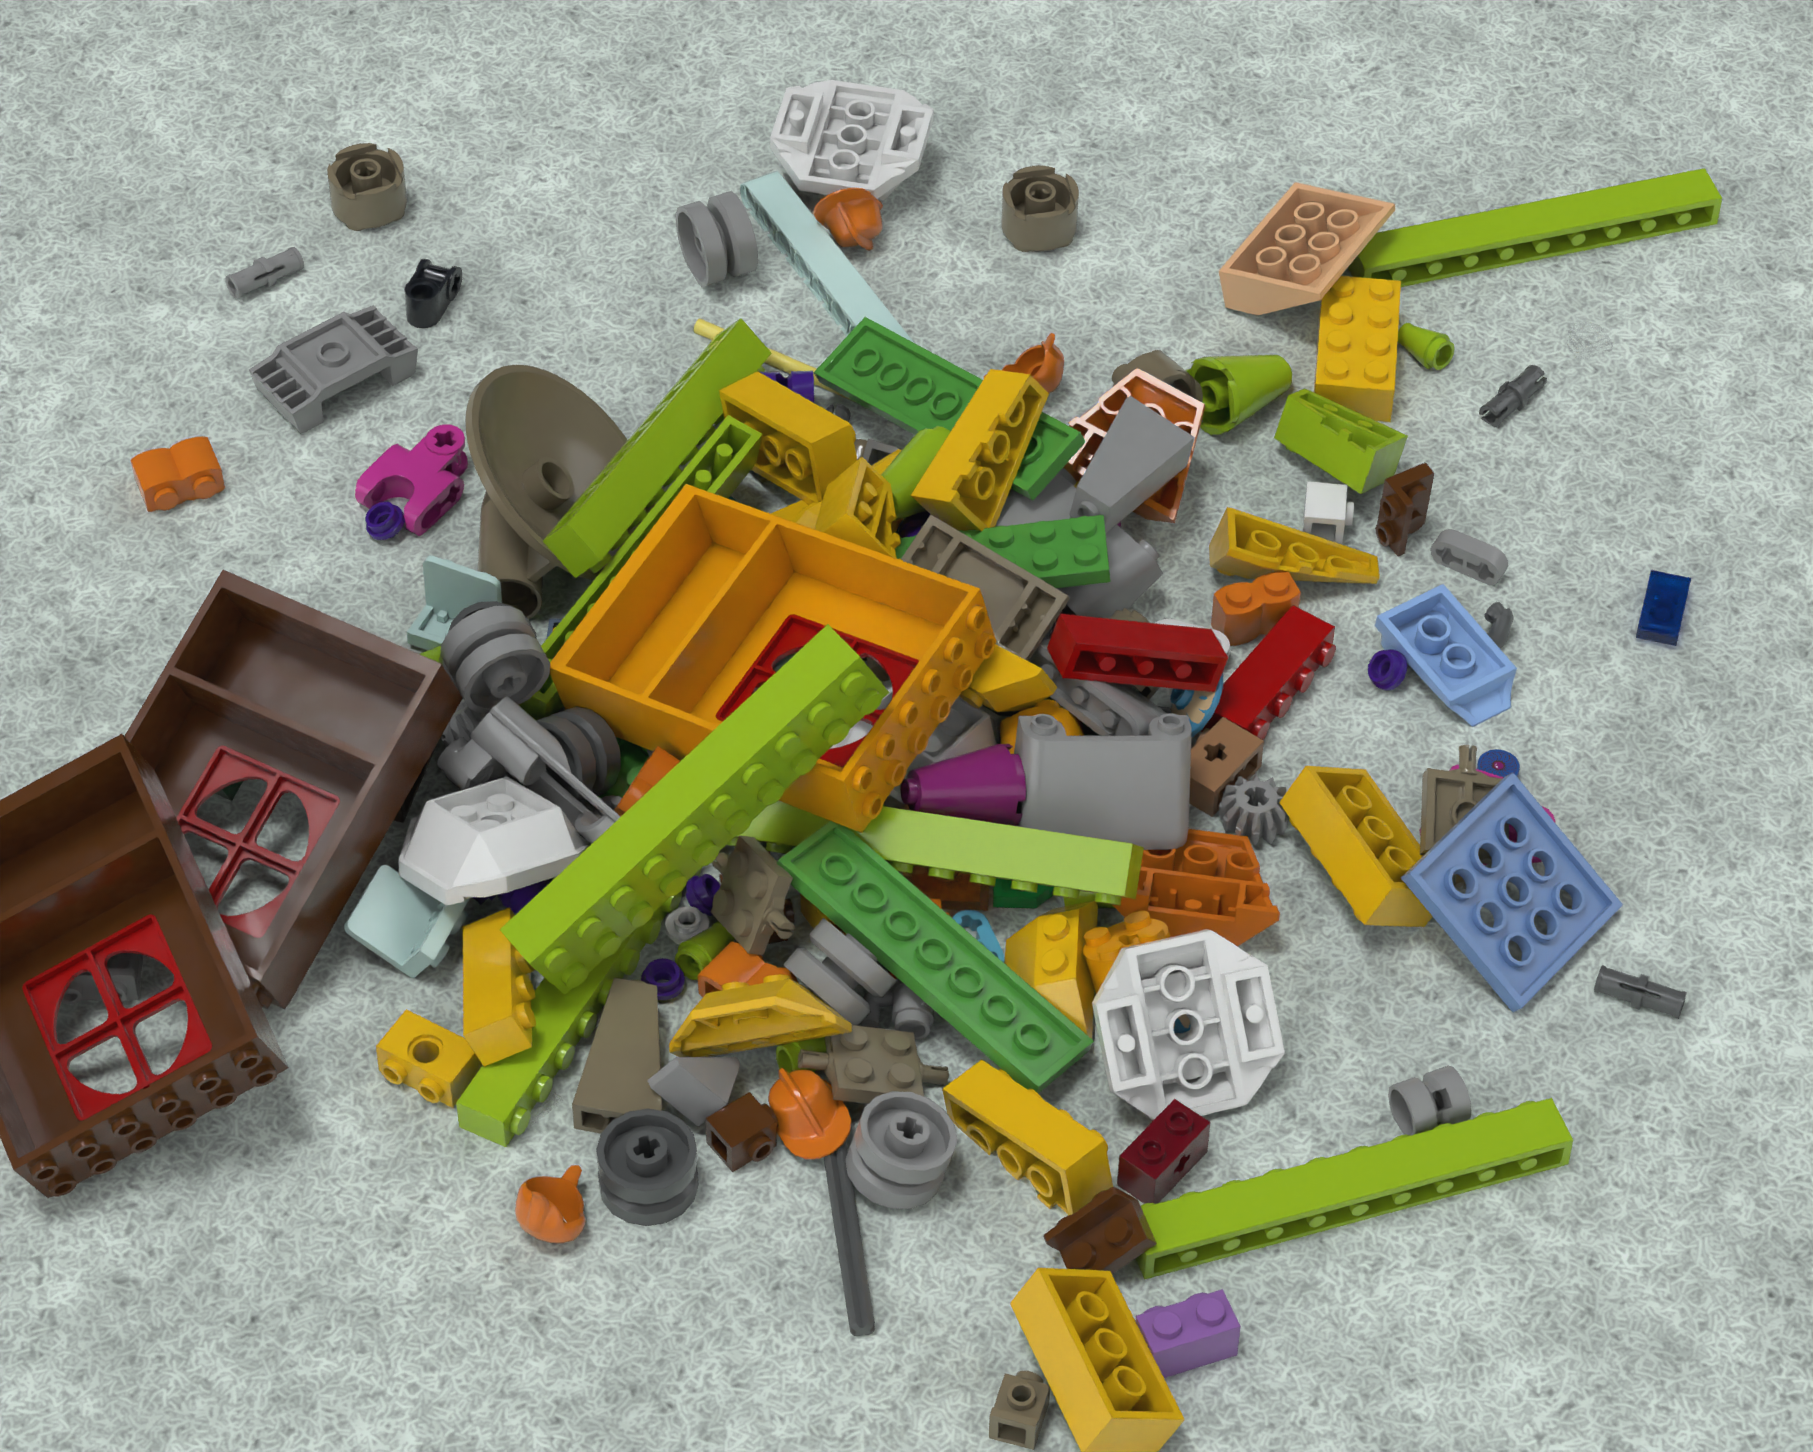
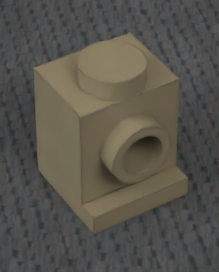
M1019 1371L1016 1376L1005 1373L994 1407H992L989 1416V1438L1034 1450L1049 1406V1384L1043 1383V1379L1031 1371Z

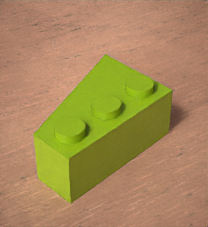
M1304 388L1288 395L1274 439L1285 445L1289 451L1299 454L1353 490L1363 494L1383 484L1385 479L1395 475L1408 435Z

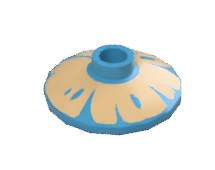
M1223 673L1215 692L1174 688L1171 692L1172 714L1188 715L1192 727L1191 738L1204 728L1219 703L1223 690Z

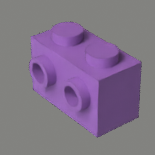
M1223 1289L1208 1294L1203 1292L1197 1293L1185 1301L1166 1307L1154 1306L1142 1314L1136 1315L1135 1321L1164 1378L1234 1357L1238 1354L1241 1326Z

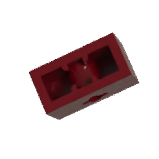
M1174 1099L1119 1155L1117 1186L1144 1204L1159 1203L1208 1152L1211 1122Z

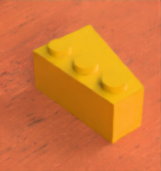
M863 457L859 458L827 485L815 530L896 558L895 548L901 542L900 536L895 532L892 534L891 522L896 519L891 484Z

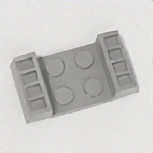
M372 305L352 314L342 312L278 345L272 355L250 368L249 372L257 390L301 434L324 423L322 401L379 372L394 386L414 375L416 372L418 348L410 343L407 337L403 336Z

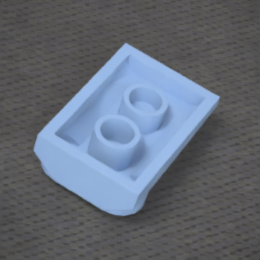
M1444 584L1377 616L1375 627L1382 634L1381 645L1383 649H1393L1402 653L1408 665L1447 707L1461 716L1472 727L1511 708V689L1517 668Z

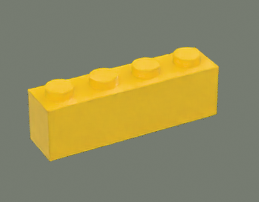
M510 907L463 926V1036L484 1067L531 1048L532 1028L536 1026L535 1016L531 1009V1000L535 999V991L531 983V972H534L535 969L500 931L515 916Z

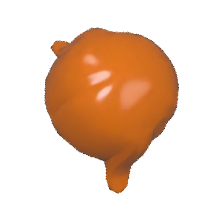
M1050 333L1046 341L1041 342V345L1030 347L1024 351L1014 364L1005 365L1002 371L1030 374L1048 393L1055 391L1060 385L1064 370V355L1054 344L1055 334Z
M571 1165L561 1178L540 1176L523 1182L517 1194L515 1214L516 1220L525 1232L538 1240L548 1243L569 1242L575 1240L581 1234L586 1219L583 1212L584 1201L577 1189L582 1172L579 1165Z

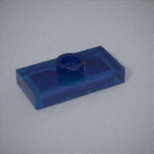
M1651 570L1636 638L1673 646L1677 645L1691 578Z

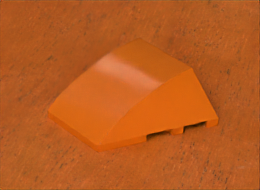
M1136 368L1098 398L1099 402L1080 418L1076 416L1068 422L1070 427L1081 432L1086 443L1063 468L1076 481L1080 482L1125 399L1131 396L1195 437L1187 466L1132 511L1147 520L1175 523L1205 404Z
M1188 829L1186 843L1177 849L1143 850L1136 900L1122 898L1121 906L1113 905L1124 918L1137 911L1149 912L1151 919L1163 921L1168 926L1171 937L1208 929L1237 947L1279 921L1280 917L1277 905L1273 906L1269 898L1270 888L1267 883H1263L1259 874L1260 865L1248 836Z

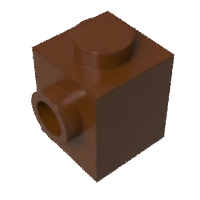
M750 1092L705 1118L706 1143L732 1172L752 1160L754 1162L762 1161L777 1146V1117L767 1104L761 1105Z

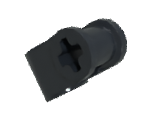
M423 258L420 260L415 273L404 289L406 318L411 326L423 329L430 328L440 321L448 305L455 299L462 283V269L460 267L452 266L449 269L433 265L429 259Z

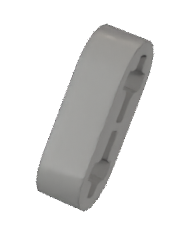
M1453 529L1442 531L1430 548L1431 555L1438 564L1489 586L1498 583L1508 568V560L1501 550Z

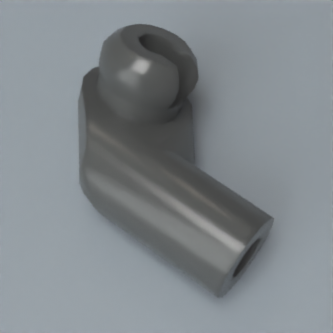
M1495 602L1486 610L1487 612L1484 615L1485 619L1493 624L1487 633L1488 636L1499 648H1502L1507 642L1514 617L1510 608L1506 609L1500 602Z

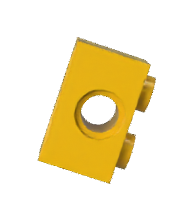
M407 1009L376 1045L379 1071L388 1081L397 1085L404 1083L418 1090L419 1094L431 1103H438L440 1101L452 1108L482 1067V1063L464 1037Z

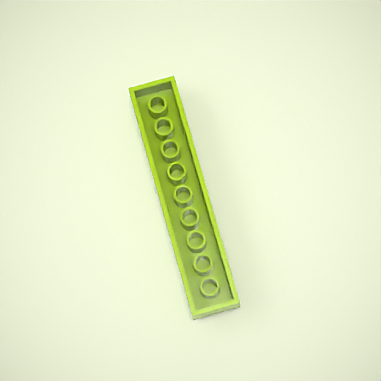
M827 624L510 919L500 931L536 971L566 995L572 988L581 985L588 977L589 972L604 958L613 955L619 949L621 943L634 930L649 922L654 912L670 897L680 893L685 887L686 882L703 866L712 863L718 856L719 851L735 836L744 833L751 825L752 820L767 806L776 803L782 797L784 791L796 779L812 770L817 760L833 745L843 741L848 735L849 730L865 715L875 711L881 704L882 699L890 692L861 657Z

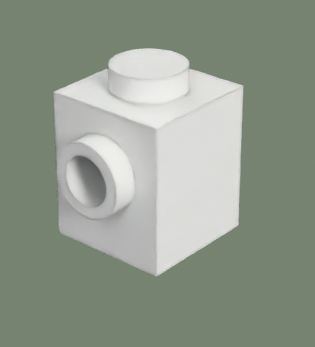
M1307 481L1303 532L1342 544L1344 526H1352L1354 502L1346 501L1347 485Z

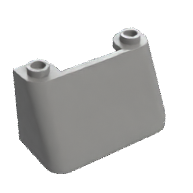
M1062 468L1033 501L1010 489L996 526L1073 518L1070 516V511L1076 492L1074 487L1077 483L1067 470ZM1118 525L1114 526L1106 533L1111 582L1056 588L1070 598L1062 611L1069 615L1109 619L1116 610L1128 609L1163 575L1156 562L1160 557L1159 554L1144 539L1137 543Z
M1045 637L1029 660V662L1042 668L1058 687L1050 697L1100 736L1148 735L1149 723L1154 718L1167 714L1129 684L1062 678L1047 650L1050 639Z
M1163 714L1154 718L1149 723L1148 735L1066 736L1062 723L1051 715L1019 716L1014 754H1019L1022 761L1026 782V799L1017 803L1016 814L1023 813L1021 821L1017 826L1132 843L1144 847V850H1168L1183 846L1187 841L1189 828L1192 727L1188 715Z

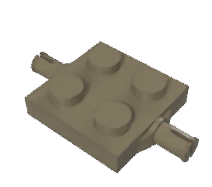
M1469 745L1459 746V769L1445 771L1427 768L1423 773L1420 855H1425L1502 780V778L1489 777L1476 770V746L1472 745L1470 748ZM1505 823L1504 832L1509 839V824ZM1479 848L1478 856L1481 863L1492 865L1490 854L1486 850ZM1456 874L1454 886L1466 889L1465 881Z
M739 835L734 851L730 856L726 853H719L715 859L717 862H712L713 867L722 874L723 880L719 890L714 895L711 913L749 954L764 955L770 936L774 931L781 939H787L793 935L791 930H795V926L784 916L783 912L785 897L793 877L784 868L777 865V861L754 837Z
M852 1025V1032L824 1037L826 1053L801 1049L798 1055V1068L823 1070L831 1082L833 1100L868 1104L876 1096L892 1091L913 1092L924 1096L922 1082L945 1086L949 1076L947 1066L925 1065L921 1062L917 1055L913 1032Z

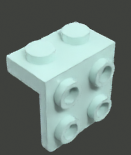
M432 555L428 556L423 562L426 605L408 629L407 642L426 650L441 646L451 622L464 608L478 602L497 601L502 603L500 581L488 573L470 569L447 559H441Z
M382 865L372 876L345 922L344 929L352 938L409 977L415 978L427 966L431 965L435 968L445 957L450 947L445 941L450 933L454 935L465 922L468 913L463 909L470 898L465 899L464 902L446 906L400 877L399 873L390 866Z

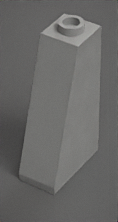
M1129 396L1125 399L1077 485L1070 516L1078 518L1081 516L1104 515L1105 532L1107 533L1187 466L1195 437Z

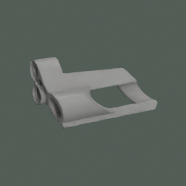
M509 696L504 697L496 706L492 707L490 712L471 733L470 741H467L464 737L457 738L445 748L437 761V766L446 773V778L460 790L504 778L507 771L529 790L559 806L569 821L575 826L576 831L591 844L620 818L614 810L571 774L566 755L558 740ZM546 764L604 815L598 819L547 774Z

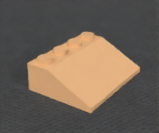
M1295 182L1219 270L1225 308L1262 315L1320 301L1396 210L1395 204Z

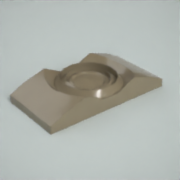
M933 515L929 516L901 558L904 562L980 588L996 638V645L1027 661L1030 660L1070 599L1065 593Z

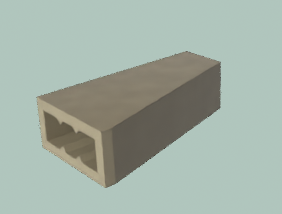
M614 977L572 1103L574 1129L601 1134L612 1120L629 1111L642 1109L662 1111V1097L651 1089L648 1083V1079L661 1070L657 985L647 984L641 980H625Z

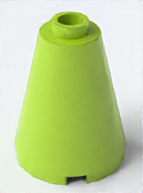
M1279 355L1206 356L1195 359L1191 362L1193 363L1192 367L1186 370L1202 388V403L1205 404V410L1200 428L1210 435H1221L1229 432L1288 391L1292 383V369L1285 359Z
M936 426L933 429L925 428L919 431L881 474L891 484L896 513L895 520L927 511L911 494L950 434V430Z

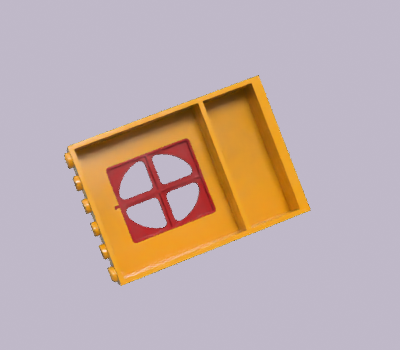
M685 484L550 662V675L565 709L575 706L591 709L605 719L616 737L654 751L659 746L681 761L776 673L773 668L781 659L798 652L829 624L861 659L865 657L872 658L886 671L892 683V700L885 709H876L860 720L873 726L866 736L848 745L826 751L817 760L812 770L801 775L784 791L779 801L863 833L870 821L880 814L884 801L894 787L902 783L906 770L917 754H921L925 750L929 737L940 722L946 720L951 706L960 693L970 686L973 675L984 659H988L995 648L996 638L980 588Z

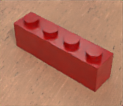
M1292 605L1224 682L1219 703L1201 732L1206 728L1211 729L1224 717L1264 740L1275 717H1284L1290 708L1293 696L1298 691L1304 693L1310 686L1314 672L1319 666L1325 668L1333 659L1336 652V646L1333 644L1335 626Z
M1068 614L1059 615L1047 646V650L1062 678L1215 692L1228 660V656L1212 629Z

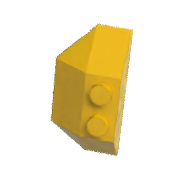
M995 644L991 656L988 659H984L974 673L970 686L962 691L959 696L977 709L983 704L996 712L1019 711L1031 708L1053 695L1058 687L1042 668Z
M1095 901L1054 908L1032 920L1006 939L1004 962L1091 1039L1094 986L1083 954V947L1086 944L1084 934L1097 927L1098 905Z
M782 974L764 977L761 984L749 986L746 982H731L722 985V991L706 993L692 1009L670 1041L669 1052L678 1057H711L852 1032V1025L808 988L791 980L790 976Z

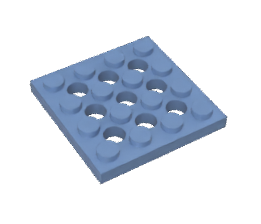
M1513 772L1505 776L1401 877L1512 1012L1523 1008L1623 906L1621 901ZM1505 823L1515 828L1517 832L1516 843L1510 841L1505 835ZM1479 848L1486 850L1490 854L1492 859L1491 868L1481 863L1478 856ZM1533 856L1543 862L1545 867L1544 876L1539 875L1533 869ZM1454 873L1461 876L1465 881V894L1460 893L1454 887L1452 882ZM1507 881L1513 883L1518 888L1520 894L1518 902L1509 897L1506 890ZM1561 889L1568 892L1571 896L1572 909H1568L1562 904L1559 896ZM1481 907L1487 908L1492 913L1494 918L1493 928L1487 926L1482 921L1480 915ZM1535 915H1539L1545 920L1547 924L1546 935L1541 934L1536 929L1534 924ZM1510 940L1517 943L1522 952L1521 961L1511 956L1508 949Z

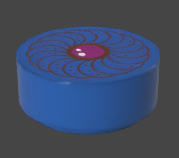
M1494 749L1486 751L1479 757L1477 769L1503 778L1513 772L1518 777L1520 764L1517 758L1510 752Z

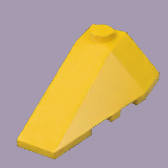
M1230 507L1226 508L1209 544L1210 567L1227 576L1237 575L1246 579H1256L1267 573L1286 571L1290 573L1294 581L1377 584L1380 578L1378 557Z

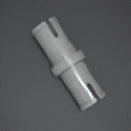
M290 247L288 250L268 259L265 257L254 260L252 266L227 275L225 278L226 286L234 298H239L243 294L261 286L269 288L276 284L277 279L297 270H302L304 268V261L300 252L295 247Z

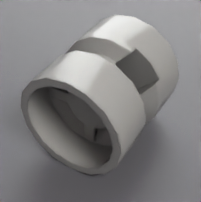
M1448 1065L1426 1073L1423 1076V1081L1413 1077L1389 1087L1388 1098L1391 1113L1403 1135L1433 1130L1437 1127V1124H1455L1467 1121L1471 1117L1472 1110L1468 1090L1462 1077L1452 1066Z

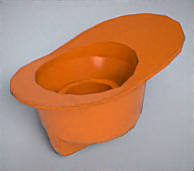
M847 188L830 193L822 198L813 210L816 220L830 231L837 244L841 247L860 245L862 248L870 251L873 249L872 239L878 236L883 229L880 213L883 205L881 201L863 188Z
M783 1067L778 1070L779 1079L770 1089L768 1102L777 1117L778 1127H776V1132L791 1153L804 1159H820L834 1153L845 1143L850 1134L852 1120L843 1101L833 1100L831 1084L815 1072L805 1069L788 1072Z

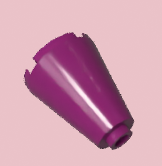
M996 744L915 768L908 772L906 779H903L901 783V799L905 805L908 804L911 811L1017 826L1023 813L1016 814L1017 803L1026 799V782L1022 761L1019 754H1010L1009 749L1013 747L1012 745Z

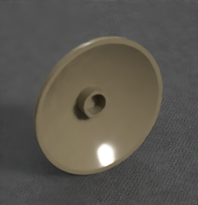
M508 365L495 369L480 380L474 387L466 408L465 426L467 443L475 469L486 490L480 513L477 571L496 577L501 583L502 603L522 611L523 615L530 619L539 612L542 605L543 576L555 566L569 572L543 543V540L627 442V438L595 401L570 382L547 370L534 366ZM654 503L649 508L645 507V511L649 513L656 503ZM639 524L632 529L628 528L626 531L631 535ZM622 545L614 551L610 550L609 554L613 557ZM604 567L596 573L588 569L579 577L595 580Z

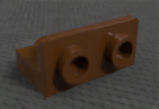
M1426 462L1389 477L1384 482L1375 531L1379 542L1385 547L1389 546L1398 557L1405 554L1408 534L1418 531L1426 521L1435 474Z
M1116 1187L1099 1192L1093 1197L1091 1202L1074 1214L1059 1220L1054 1228L1043 1235L1047 1245L1060 1251L1067 1269L1111 1271L1112 1275L1157 1244L1138 1199Z

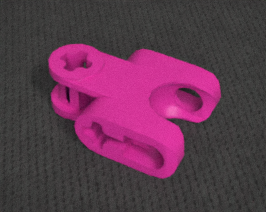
M442 424L429 430L427 435L411 450L399 444L389 447L357 480L355 489L357 502L370 509L375 504L390 498L402 497L410 499L404 506L406 530L417 536L423 535L462 496L464 481L459 477L468 467V458L463 451L465 448L463 431L457 426Z

